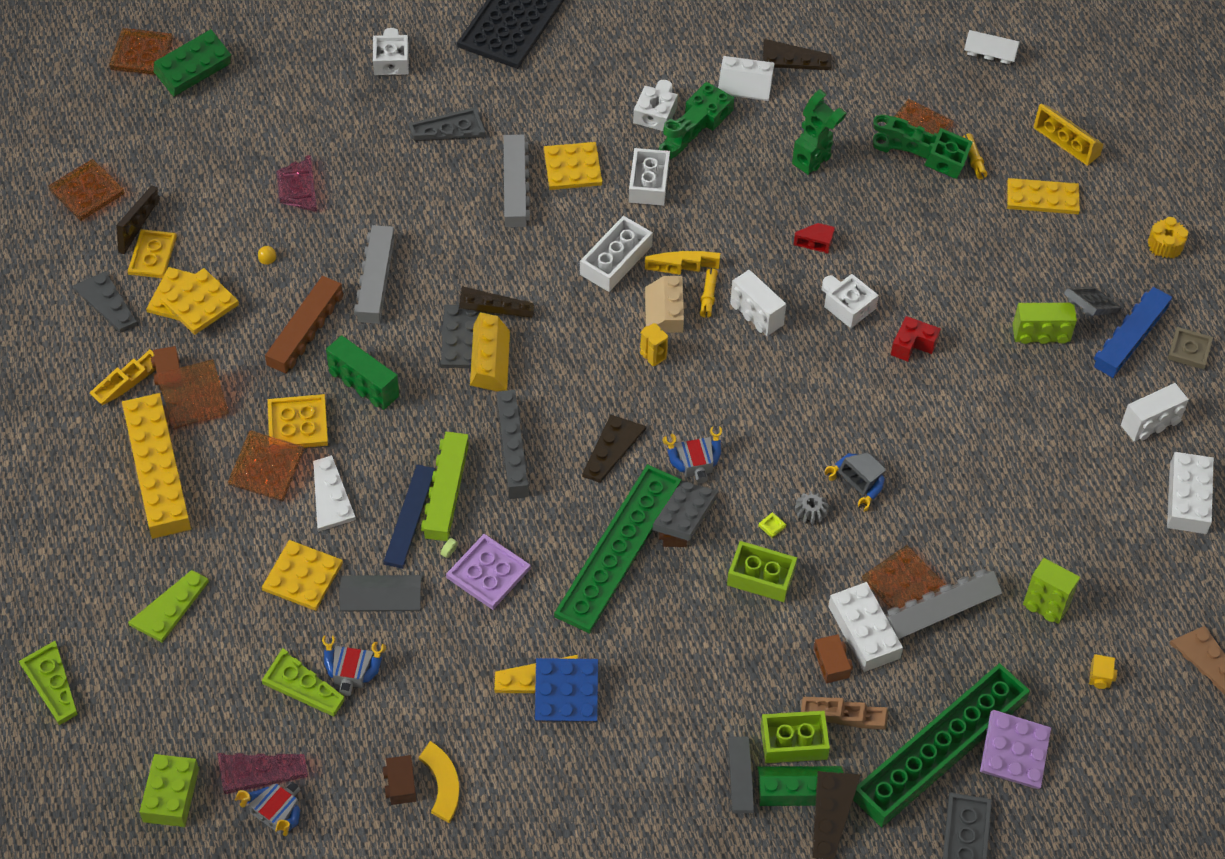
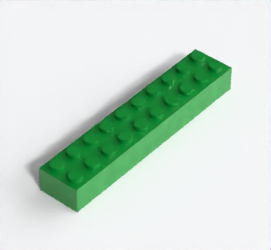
M999 663L857 785L853 801L883 828L986 738L991 711L996 710L1012 715L1027 701L1030 690Z

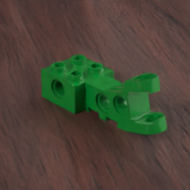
M705 82L686 101L685 114L676 121L670 118L664 123L663 134L667 138L660 144L658 150L670 151L669 159H672L680 154L698 136L702 129L707 127L714 131L733 111L734 97Z
M821 89L814 93L804 108L803 116L806 118L801 126L804 129V133L794 143L792 164L807 175L812 171H817L823 161L827 162L832 155L833 132L829 128L833 130L847 115L842 108L839 107L834 112L824 103L826 93Z
M883 114L877 115L874 118L873 129L879 132L873 136V147L886 153L891 149L914 153L926 159L924 166L952 178H958L973 141L940 128L938 134L934 133L933 135L924 131L925 128L921 126L917 128L908 124L909 121L902 118ZM879 122H885L886 125H885V126H879L878 123H879ZM885 140L886 142L883 144H879L877 141Z

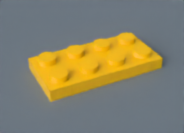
M1008 178L1007 209L1079 214V184Z

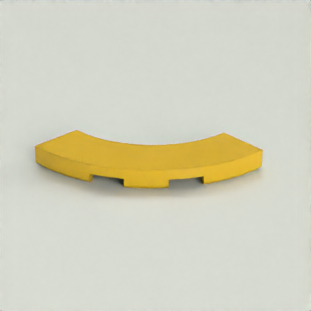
M430 741L419 756V761L432 771L438 785L437 799L431 813L450 823L459 802L458 776L447 754Z

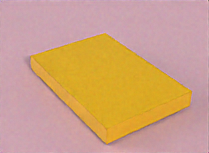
M141 229L127 271L128 275L163 278L170 261L177 234Z

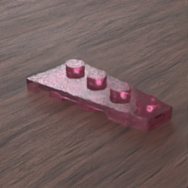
M217 753L224 794L308 777L304 754L266 756L265 754L244 755V753H235V755H225V753Z

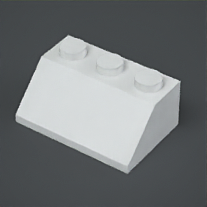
M969 30L964 50L968 51V55L977 57V54H983L985 59L994 60L995 57L1000 58L1002 63L1010 64L1011 61L1015 62L1020 42Z
M723 56L718 88L731 96L769 101L774 63Z

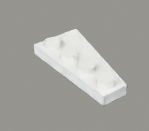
M332 455L313 461L318 532L356 520Z

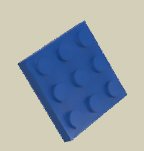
M536 658L535 721L597 722L598 659Z

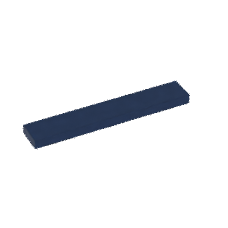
M416 465L384 559V565L404 568L432 484L433 471H436L435 468Z

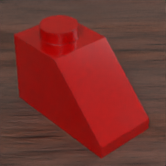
M816 223L795 232L793 245L828 254L834 238L835 227Z

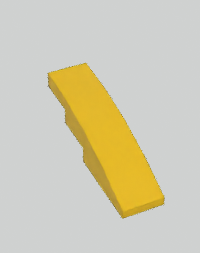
M678 251L650 255L645 257V270L681 275L682 269L700 272L701 266L719 269L721 253Z
M149 349L137 361L133 358L121 370L117 367L90 392V395L102 406L123 395L156 370V368H152L150 358L154 356L153 351Z

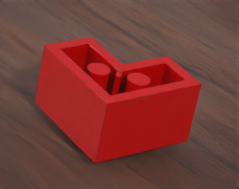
M906 316L893 341L891 356L908 362L914 348L932 354L939 340L941 328Z

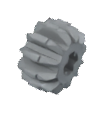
M812 491L809 492V495L803 493L801 498L798 497L796 500L795 513H797L798 519L803 518L804 524L808 520H810L812 525L815 520L820 523L822 518L827 516L828 503H826L825 497H820L819 493L813 495Z

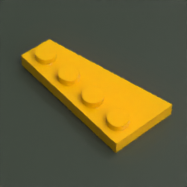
M578 655L559 659H578ZM536 663L495 672V693H535Z

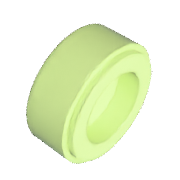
M450 538L443 546L440 554L445 558H449L456 550L458 542Z

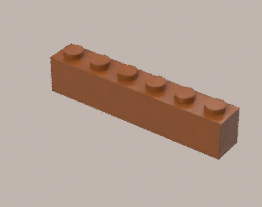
M321 276L265 354L267 366L283 373H287L289 369L294 368L296 359L299 355L304 354L306 345L309 341H313L317 329L323 327L327 315L332 314L334 305L337 301L340 302L344 293L341 283Z

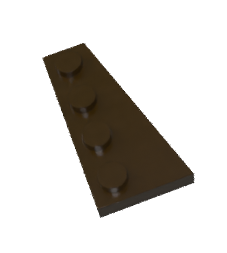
M151 185L116 225L118 253H126L153 208L158 205L160 200L158 187Z

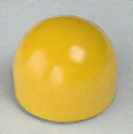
M270 246L261 247L258 251L259 262L266 265L273 263L276 260L275 250Z

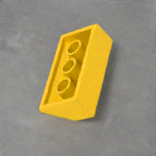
M1039 105L1034 129L1087 166L1101 155L1103 143L1050 106Z
M480 312L473 325L470 386L492 391H507L510 330L498 316Z

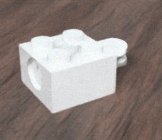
M387 28L384 30L383 36H373L374 75L409 74L408 35H399L397 29Z
M660 80L655 88L644 86L634 108L633 123L663 131L664 123L673 118L677 109L678 94L672 93V83L670 81Z
M853 274L849 275L842 282L832 275L823 279L822 291L826 293L824 307L849 328L854 327L876 309L879 295Z

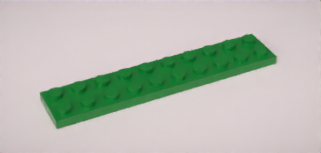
M648 464L646 465L554 612L555 618L589 634L591 633L652 533L653 523L682 479Z

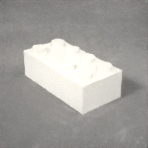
M622 216L580 260V275L610 292L652 247L653 232Z
M1174 452L1170 462L1167 528L1207 534L1212 523L1213 457Z
M867 582L830 595L828 607L863 672L901 658L903 646Z

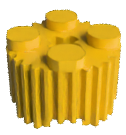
M1167 217L1164 220H1160V222L1157 221L1152 226L1148 238L1149 251H1152V254L1154 253L1155 256L1175 259V257L1181 255L1184 249L1188 230L1183 225H1180V222L1177 223L1174 217Z

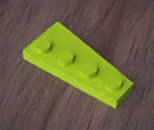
M191 570L128 622L129 626L163 643L208 584V578Z

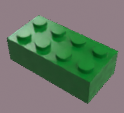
M212 29L156 60L153 72L171 95L175 97L231 63L232 55Z
M341 335L326 348L330 374L333 377L338 376L342 379L347 387L356 389L361 397H367L375 407H381L385 410L400 396L398 375Z

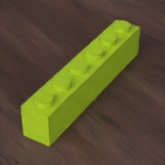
M445 432L444 439L440 440L439 450H441V454H437L436 466L438 468L437 471H433L432 476L434 486L429 489L430 503H426L425 515L427 517L426 520L422 521L421 531L424 532L425 539L449 540L469 447L468 434Z

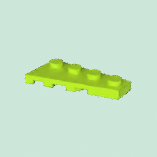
M56 641L19 661L20 666L59 725L78 715Z
M282 648L262 679L263 685L335 717L345 701L343 695L328 683L319 679L313 671H309L298 659L289 655L288 651Z

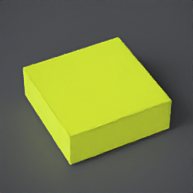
M772 512L758 526L773 538L786 527V523Z

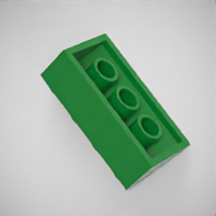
M758 766L759 806H815L817 771L844 773L842 766Z

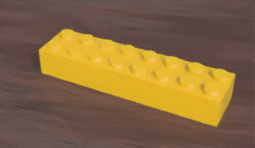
M160 393L122 401L152 539L191 530Z

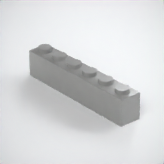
M503 135L505 227H526V221L530 220V210H526V207H530L529 196H526V193H529V182H526V179H529V168L525 169V166H529V155H525V152H529L528 142H525V135Z
M372 225L371 232L367 234V243L369 245L365 247L364 252L366 261L362 262V272L364 273L360 275L359 279L361 290H357L358 304H355L354 315H357L358 322L380 324L395 239L394 227Z
M978 570L974 572L975 576L971 578L968 576L962 577L957 580L958 583L955 585L947 584L940 587L939 592L934 593L932 591L922 595L923 599L907 601L905 606L900 609L899 607L887 610L888 614L885 616L898 639L1002 594L994 571Z

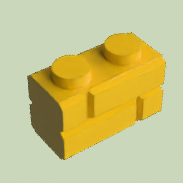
M656 323L645 326L641 330L640 354L652 366H656L667 359L668 335Z

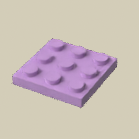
M483 534L446 573V578L494 610L531 569V565Z
M996 710L991 711L980 772L1040 789L1051 727Z

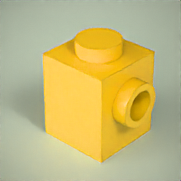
M1094 654L1090 668V685H1094L1098 689L1110 688L1111 683L1115 682L1117 678V670L1114 669L1115 658Z

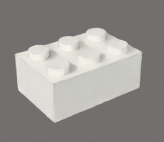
M634 148L629 186V203L664 206L670 151Z
M747 270L732 280L730 301L732 307L743 313L744 318L747 321H751L760 333L763 332L766 336H769L784 325L786 303L754 273Z
M1173 383L1128 404L1121 426L1133 442L1139 439L1143 441L1154 432L1160 433L1169 425L1175 426L1179 424L1189 399L1177 384Z

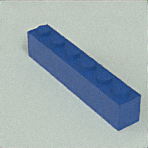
M1152 287L1149 292L1146 291L1141 298L1140 304L1136 303L1131 311L1132 314H1127L1122 322L1123 325L1115 329L1113 338H1108L1103 346L1104 349L1096 353L1094 367L1114 378L1169 308L1172 297L1155 287Z

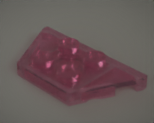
M311 155L305 156V160L299 163L295 161L288 167L277 170L280 203L316 212L317 206Z

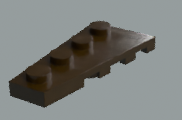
M768 39L763 41V61L773 62L774 68L831 70V54Z
M462 286L459 308L533 318L534 303Z
M610 415L582 473V477L601 483L619 459L637 441V438L644 433L646 426Z
M817 771L812 858H835L861 774Z

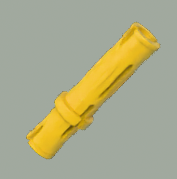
M968 133L966 134L968 140L973 141L968 153L971 160L970 165L974 168L977 179H984L982 173L984 177H987L984 160L980 157L973 135Z
M713 268L712 274H710L711 269L706 271L704 292L700 299L702 303L700 316L704 318L706 317V312L707 318L711 317L712 305L715 303L714 292L718 271Z

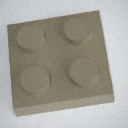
M1176 327L1167 359L1204 370L1213 337Z

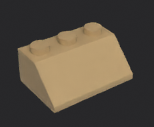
M663 276L645 287L646 326L656 323L665 333H683L682 276Z

